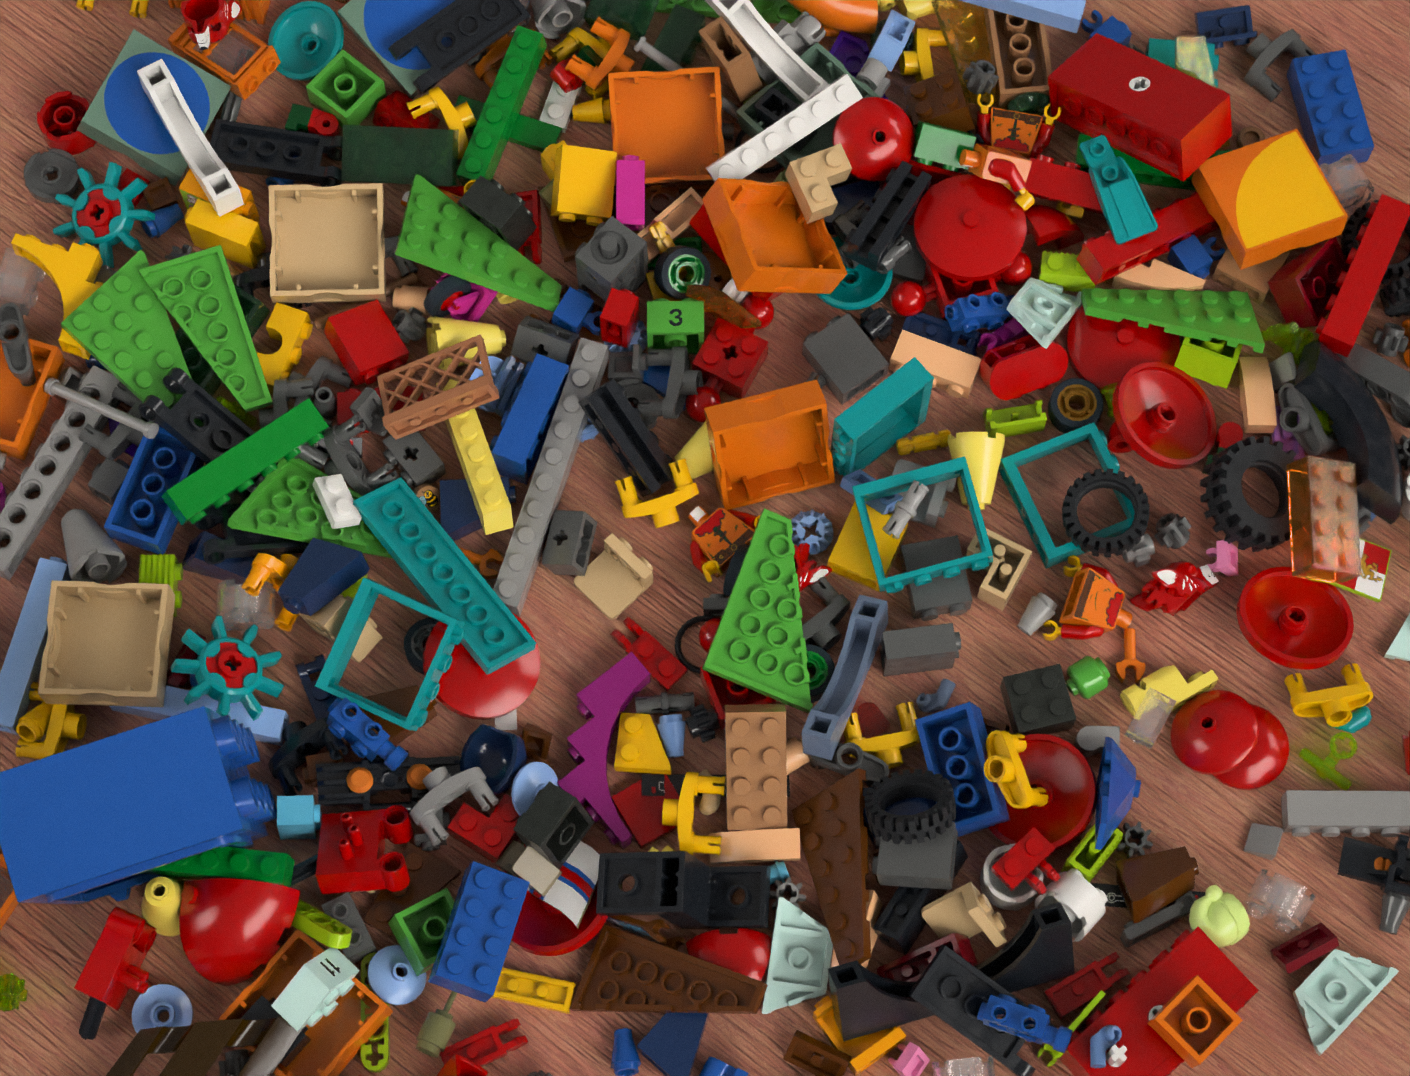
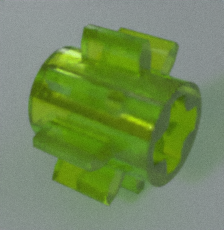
M13 973L0 976V1010L4 1012L13 1009L18 1010L20 1001L27 1000L28 990L24 989L25 980H20Z

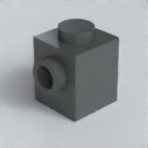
M107 458L103 463H99L94 468L92 478L87 484L92 494L113 506L130 465L121 459H117L115 462Z

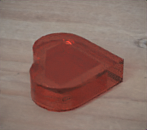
M864 702L858 707L857 714L862 737L866 739L876 737L890 728V723L874 703Z

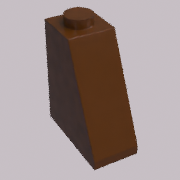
M418 685L367 696L366 698L407 717L420 688ZM435 699L430 700L426 709L428 716L423 726L437 716L434 707L437 704ZM360 708L371 720L382 726V729L390 735L389 741L395 746L415 732ZM348 709L350 712L356 715L354 710ZM371 729L378 735V731L376 729Z
M1185 846L1115 861L1116 882L1133 923L1141 922L1195 888V875L1199 874L1195 857L1190 858Z

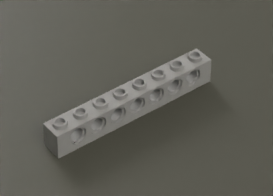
M93 365L89 373L86 372L82 376L78 392L91 398L98 396L100 397L98 401L116 409L121 402L112 398V392L115 387L119 388L117 384L120 382L113 374ZM67 400L64 413L60 419L55 420L52 424L49 437L45 443H41L38 446L34 461L30 467H26L23 470L19 485L15 491H11L5 500V507L0 513V542L4 539H10V543L6 547L0 548L1 577L9 581L11 580L91 451L92 446L79 440V434L82 429L85 430L84 427L90 424L93 428L102 432L109 422L108 417ZM85 420L82 426L73 427L76 421ZM65 443L70 444L67 450L58 451L61 445ZM55 467L52 474L43 475L47 468ZM41 491L37 498L28 499L32 492ZM26 515L22 522L13 523L17 516Z

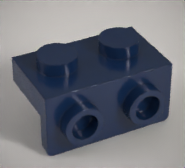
M1250 5L1194 13L1199 43L1215 44V49L1224 47L1223 42L1233 41L1234 46L1250 44V38L1257 37V31L1253 32Z

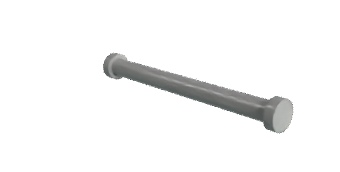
M643 35L633 47V50L636 52L640 50L668 71L684 69L646 42L647 38ZM721 95V109L736 118V123L739 124L736 114L739 107Z
M49 378L45 383L44 391L51 396L56 394L142 432L143 436L148 439H153L158 434L159 425L155 422H146L66 387L55 378Z

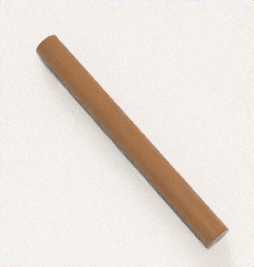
M413 272L386 285V297L393 295L396 287L401 288L403 285L412 286L418 283L415 273ZM350 302L314 319L313 323L316 329L320 330L326 326L328 317L368 302Z

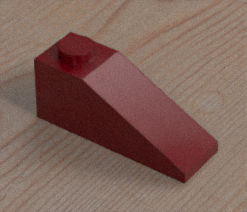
M952 933L878 967L876 970L878 975L884 978L917 982L942 945L950 948L973 966L978 965L968 936Z

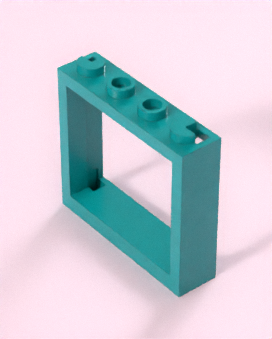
M915 357L834 419L831 442L834 473L837 471L840 476L843 475L844 477L859 469L863 470L893 447L898 439L904 438L926 421L934 377Z
M1095 422L1002 458L1000 461L999 473L1046 569L1067 561L1069 556H1079L1085 552L1081 550L1080 545L1076 547L1072 541L1055 547L1017 467L1082 441L1089 440L1104 472L1108 468L1113 469V473L1118 474V470H1120L1119 462L1114 454L1110 455L1106 446L1108 445L1107 438L1102 430H1098ZM1113 489L1127 519L1091 533L1092 535L1112 538L1123 534L1130 528L1134 520V509L1131 501L1123 493Z
M965 456L852 486L880 592L886 590L887 593H895L903 590L904 585L915 583V586L925 585L932 582L934 577L942 575L944 578L955 577L961 574L960 570L972 568L973 571L987 568L989 563L993 562V552ZM960 477L981 553L886 578L865 502L908 491L913 480L918 481L919 485L924 484L927 486Z
M363 577L315 687L341 699L346 697L362 709L407 730L417 731L418 727H422L427 719L428 711L426 709L430 700H434L440 690L439 680L443 672H447L452 663L451 653L455 645H458L464 636L465 630L463 627L465 622L376 581ZM379 594L448 625L407 717L338 685Z

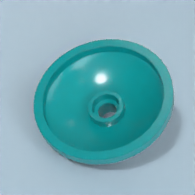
M304 1L286 9L275 21L268 39V45H272L275 48L281 61L276 70L292 80L306 81L314 79L341 51L344 41L343 25L338 15L321 2Z
M838 236L832 238L837 249L843 245ZM844 264L848 274L831 294H815L826 304L838 309H863L875 304L887 293L892 282L893 269L887 274H881L861 264L854 269L848 268ZM847 280H853V281H855V282H854V283H847L846 281H847Z

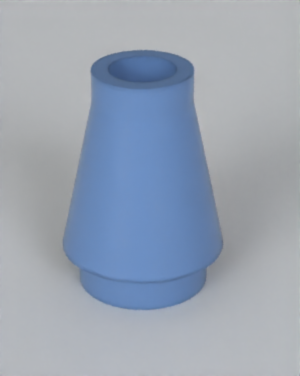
M682 714L659 717L657 727L667 758L684 756L686 721H683Z

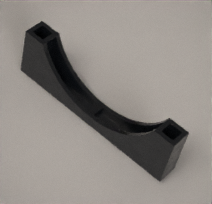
M1058 902L1031 910L1018 933L997 953L974 967L1009 993L1075 974L1071 921L1062 904ZM857 960L828 968L834 1019L843 1041L934 1015L908 996L916 982L897 981L881 977L870 972Z

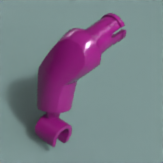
M1013 317L992 333H983L978 347L988 346L987 352L990 349L1020 339L1026 335L1028 336L1030 333Z

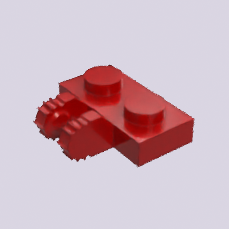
M1035 827L1022 837L990 869L1011 891L1025 880L1037 893L1043 895L1047 891L1044 883L1032 874L1037 867L1049 880L1057 882L1060 879L1058 872L1045 861L1054 852L1055 847Z

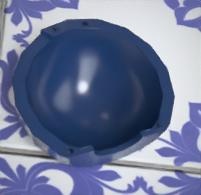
M482 724L469 736L463 747L460 758V771L480 767L486 776L485 781L494 795L504 793L512 787L516 774L526 765L527 753L524 741L520 736Z

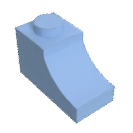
M891 10L868 58L879 60L891 72L916 22Z

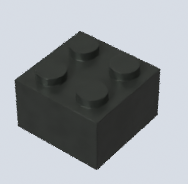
M480 175L459 201L469 214L518 251L537 228L531 219L533 214L524 207L525 202L515 193L507 194L504 192L505 188L495 179L488 181Z
M1060 664L1003 677L1000 690L1013 734H1051L1073 728L1076 716Z
M549 781L545 788L537 793L534 802L526 813H523L518 818L513 830L526 847L529 845L560 870L592 827L594 821L576 797Z

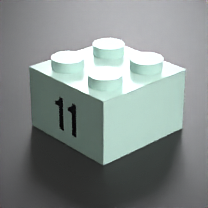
M330 947L305 963L271 1006L297 1032L306 1025L313 1027L323 1015L327 1017L335 1010L339 1004L336 1002V999L340 995L343 997L355 985L352 979L360 970L338 949Z

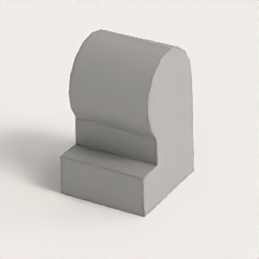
M868 58L857 74L856 79L865 83L881 98L890 86V79L885 77L888 72L887 67L877 59Z
M1085 726L1078 732L1074 747L1084 757H1091L1096 753H1102L1105 737H1111L1120 748V726Z

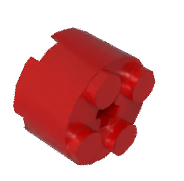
M71 91L56 92L45 99L46 103L41 107L40 112H37V122L49 148L61 149L71 155H75L94 147L97 141L77 131L82 118L90 106L86 98L74 95Z

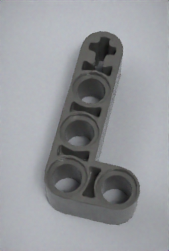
M1357 343L1354 344L1348 357L1337 354L1358 375L1372 395L1391 405L1393 418L1402 426L1410 428V372Z

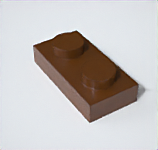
M796 1030L783 1060L816 1076H844L852 1056Z

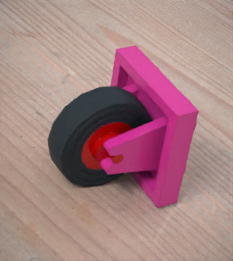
M443 273L440 279L436 281V285L431 288V291L426 296L424 307L433 317H444L450 314L453 319L478 322L498 292Z

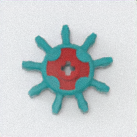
M109 162L105 181L101 184L95 183L92 174L82 167L77 170L85 190L81 192L77 199L65 194H57L55 197L62 205L73 208L72 221L52 229L53 234L61 238L77 233L81 238L78 244L87 243L92 246H98L103 261L102 265L114 268V245L122 241L126 247L137 252L143 249L138 240L130 235L134 221L155 220L154 213L145 209L135 210L132 199L148 186L146 182L136 178L123 190L118 189L122 166L113 162Z
M216 616L211 624L214 640L209 643L205 642L191 629L185 632L181 641L199 656L197 660L176 658L171 666V672L195 674L198 685L192 687L184 699L187 705L207 694L218 701L216 713L225 716L230 711V703L241 702L254 721L263 712L261 705L253 695L254 690L257 689L276 698L283 690V684L262 676L263 668L272 667L279 662L282 657L281 652L276 651L258 655L250 646L257 634L258 627L256 625H251L244 632L242 639L239 640L227 637L222 616Z

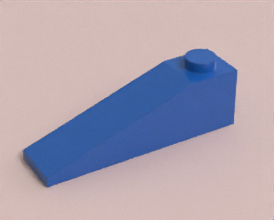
M1105 737L1096 781L1095 849L1102 850L1131 809L1133 797H1139L1141 780H1136L1135 766L1111 737Z

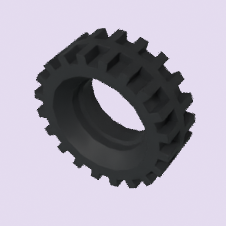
M1255 436L1248 437L1243 441L1240 440L1211 458L1214 462L1206 465L1203 470L1209 475L1200 481V486L1206 488V493L1200 496L1201 502H1207L1209 510L1204 512L1206 519L1213 517L1216 525L1212 527L1216 533L1222 530L1226 534L1224 541H1227L1228 544L1238 541V549L1245 550L1252 547V552H1259L1265 548L1269 550L1296 537L1298 535L1297 532L1305 529L1308 524L1304 519L1313 514V509L1308 507V503L1315 500V494L1308 493L1307 487L1313 484L1311 478H1305L1302 470L1307 467L1304 462L1299 465L1295 462L1293 458L1296 456V453L1293 450L1283 451L1284 443L1279 440L1273 444H1269V437L1266 436L1257 440ZM1257 468L1265 472L1272 479L1279 496L1278 510L1273 517H1264L1256 513L1247 504L1241 485L1242 476L1246 469Z

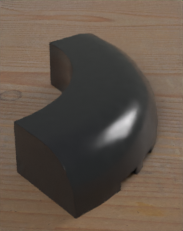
M1314 340L1303 348L1294 388L1307 397L1320 412L1322 410L1326 411L1334 423L1331 425V428L1337 437L1340 447L1346 448L1349 462L1346 463L1347 488L1345 495L1391 525L1400 516L1403 498L1402 467L1392 431L1378 403L1358 375L1330 348L1319 340Z

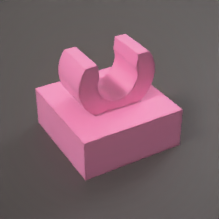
M1224 540L1216 541V548L1207 549L1206 554L1209 557L1217 556V560L1215 563L1207 565L1212 572L1221 571L1227 577L1238 576V548Z
M909 1042L907 1047L903 1044H898L897 1048L902 1054L898 1060L890 1057L888 1059L889 1063L900 1076H920L930 1059L919 1046Z

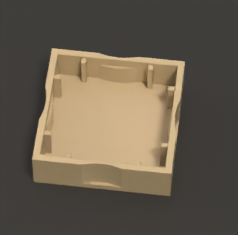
M383 183L340 184L331 187H318L309 184L269 185V226L272 241L270 254V297L272 303L371 302L376 299L378 301H386Z
M52 580L47 614L48 637L42 655L38 694L46 704L164 707L175 605V594L169 584L124 583L105 585L88 581Z

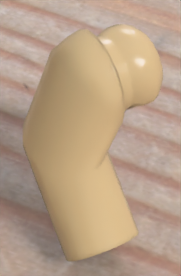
M707 769L699 773L702 776H712ZM703 793L699 803L700 812L704 815L715 813L719 808L722 795Z

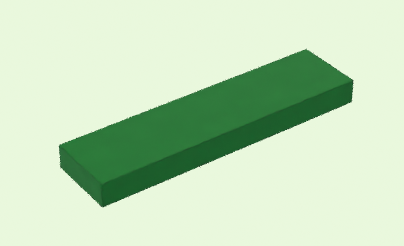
M459 95L455 106L467 101L478 122L485 103ZM519 114L508 141L543 152L549 145L558 143L562 134V128ZM476 125L470 127L469 129L474 130Z

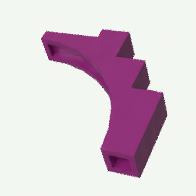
M632 652L576 694L577 710L584 719L591 718V720L567 737L569 748L566 751L576 764L580 761L582 763L557 782L559 788L576 797L583 807L587 805V808H585L586 812L594 823L600 821L606 830L603 833L613 846L618 843L622 849H625L632 843V835L618 816L610 796L607 781V756L611 738L621 713L625 711L633 698L651 682L650 673Z

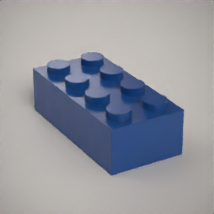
M1346 50L1292 59L1286 74L1306 144L1321 170L1367 162L1374 144Z
M538 353L533 362L529 361L523 374V377H525L522 387H516L512 397V402H514L511 411L506 410L501 421V427L503 428L500 435H495L490 444V450L499 475L527 485L542 451L569 373V365Z
M159 427L158 434L153 439L142 437L104 525V529L110 538L162 555L165 554L179 521L161 496L168 489L202 468L204 463L203 460L164 428Z
M967 702L916 719L915 722L928 770L933 771L934 775L936 773L941 774L943 779L947 778L953 787L956 818L952 822L956 824L957 837L1010 821L1005 798L998 784L990 782L984 775V763L988 759L986 750L988 734L981 709L973 703Z
M473 861L465 869L428 982L484 1003L494 995L530 882Z

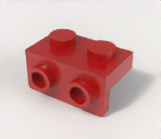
M396 90L378 102L372 123L414 152L419 148L421 139L438 128L440 119L430 111L413 119L411 112L419 109L420 106L409 110L406 103L413 100L406 94Z

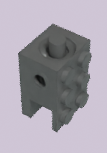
M613 216L606 223L601 222L595 229L594 236L588 243L583 242L575 253L578 289L587 291L589 288L604 299V306L611 288L618 290L627 289L635 293L646 281V273H648L647 242Z

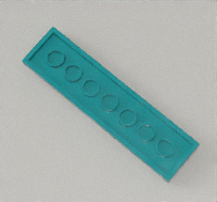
M402 477L353 501V505L359 511L364 523L433 608L465 622L463 627L465 632L461 644L486 675L535 649V640Z

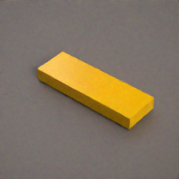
M502 967L494 995L491 998L569 1014L576 983Z

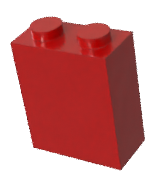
M377 299L327 319L324 334L355 386L363 383H374L377 381V376L406 365L410 352Z

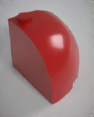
M210 878L184 881L181 894L179 929L181 942L188 960L205 979L223 986L235 985L252 977V971L260 964L266 965L280 948L277 942L284 929H290L299 901L300 890L279 884L246 879Z

